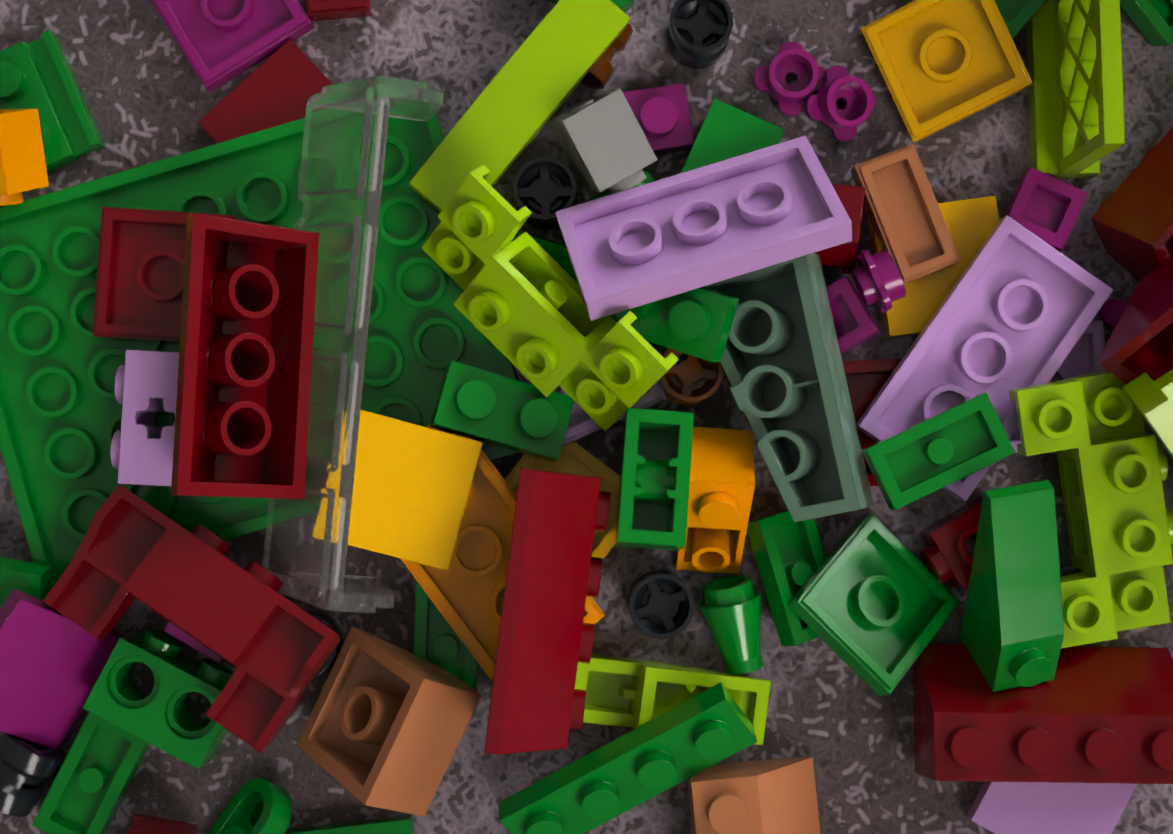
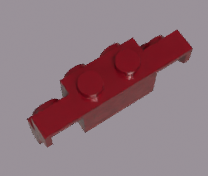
M119 484L93 516L79 549L64 573L42 601L101 642L135 599L146 605L236 668L232 677L205 715L261 754H264L303 700L301 695L341 641L339 634L279 594L278 591L284 583L271 572L253 561L244 570L224 555L230 546L217 535L199 524L190 533Z

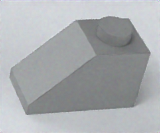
M621 88L599 90L547 121L555 137L591 190L602 192L608 188L611 194L631 189L647 178L643 168L658 160Z

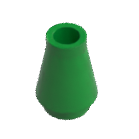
M731 575L703 584L701 586L703 599L699 601L698 605L722 655L726 672L738 675L760 669L763 666L761 655V591L753 587L751 576Z

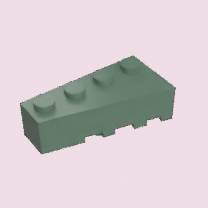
M811 253L703 286L739 298L721 364L732 385L730 390L740 411H744L759 441L757 446L793 521L799 522L874 506L820 256L817 253Z

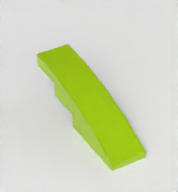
M559 0L452 128L410 181L409 187L439 212L442 211L468 174L483 164L491 171L485 180L493 187L537 137L545 123L582 82L586 73L626 28L631 18L611 0Z
M594 653L591 654L589 664L578 663L575 689L586 690L583 723L631 727L635 729L721 682L752 723L757 739L754 745H763L771 681L768 679Z

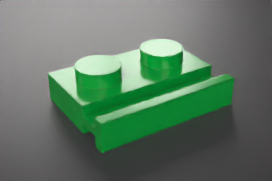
M50 30L41 33L42 38L26 44L22 41L0 51V109H38L47 173L80 159L79 157L92 151L106 148L57 36Z

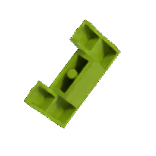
M483 164L468 174L437 216L441 222L422 246V249L464 290L453 305L546 398L560 386L606 432L626 412L627 408L630 409L679 359L672 352L664 359L631 326L637 319L631 311L618 322L610 315L591 321L578 283L527 232H524L512 241L532 212L526 206L516 211L485 180L491 171Z
M1108 370L1085 373L1055 382L1009 390L1010 400H1015L1021 438V444H1017L1018 454L1032 456L1050 452L1057 453L1072 566L1082 570L1078 573L1060 577L1064 620V638L1061 648L1118 639V631L1171 623L1163 568L1165 565L1173 564L1171 544H1173V515L1165 505L1162 483L1168 475L1167 458L1163 448L1157 443L1156 435L1145 433L1143 416L1123 389V386L1126 384Z

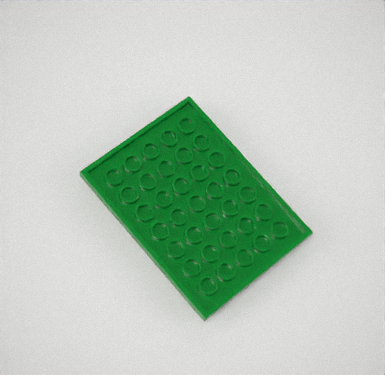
M427 82L25 200L20 204L0 208V449L33 563L51 566L50 590L64 573L79 549L93 516L119 485L118 470L112 466L110 451L114 433L117 430H121L122 404H119L115 397V376L118 367L125 365L126 350L179 352L180 343L111 339L93 336L102 207L233 215L237 220L319 233L305 499L171 495V486L120 484L190 533L199 524L223 541H227L325 511L353 408L426 427L431 423L446 364L451 360L517 380L512 363L453 305L464 290L422 249V246L441 222L437 217L440 212L409 187V183L444 140ZM156 413V426H174V413ZM483 442L481 447L490 461L519 453Z

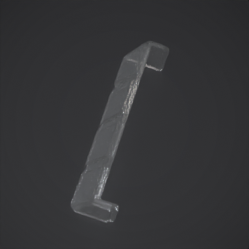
M374 76L324 86L321 93L310 96L306 104L298 199L304 202L303 215L296 220L295 229L319 233L305 499L269 498L263 568L284 583L278 592L327 611L376 613V608H393L395 599L394 592L384 578L345 575L389 117L429 121L442 107L444 93L438 90L427 89V84L423 82L383 76Z

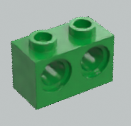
M147 629L144 634L136 632L120 637L83 709L185 763L200 769L215 757L229 730L212 719L209 723H201L195 720L188 710V698L192 692H198L206 696L212 705L235 671L222 663L208 658H204L201 664L179 653L182 644L178 640L154 629ZM136 662L146 664L154 674L155 684L150 694L141 692L133 683L132 670Z

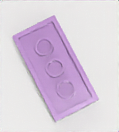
M806 135L555 212L559 229L591 321L852 241V221Z
M1006 215L998 221L856 424L857 429L874 441L879 442L977 394L986 392L1010 439L1019 424L1015 400H1010L1009 390L1049 383L1113 289ZM991 465L959 479L942 489L959 501H967Z

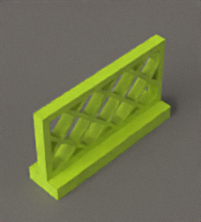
M1048 0L1026 26L1027 71L1033 82V85L1028 87L1030 165L1032 168L1054 178H1093L1100 174V159L1125 144L1120 0Z

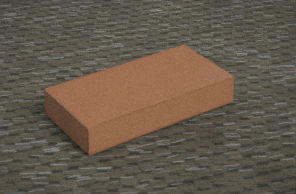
M914 143L855 165L850 170L856 186L865 187L863 204L882 251L886 249L892 256L904 284L961 262Z

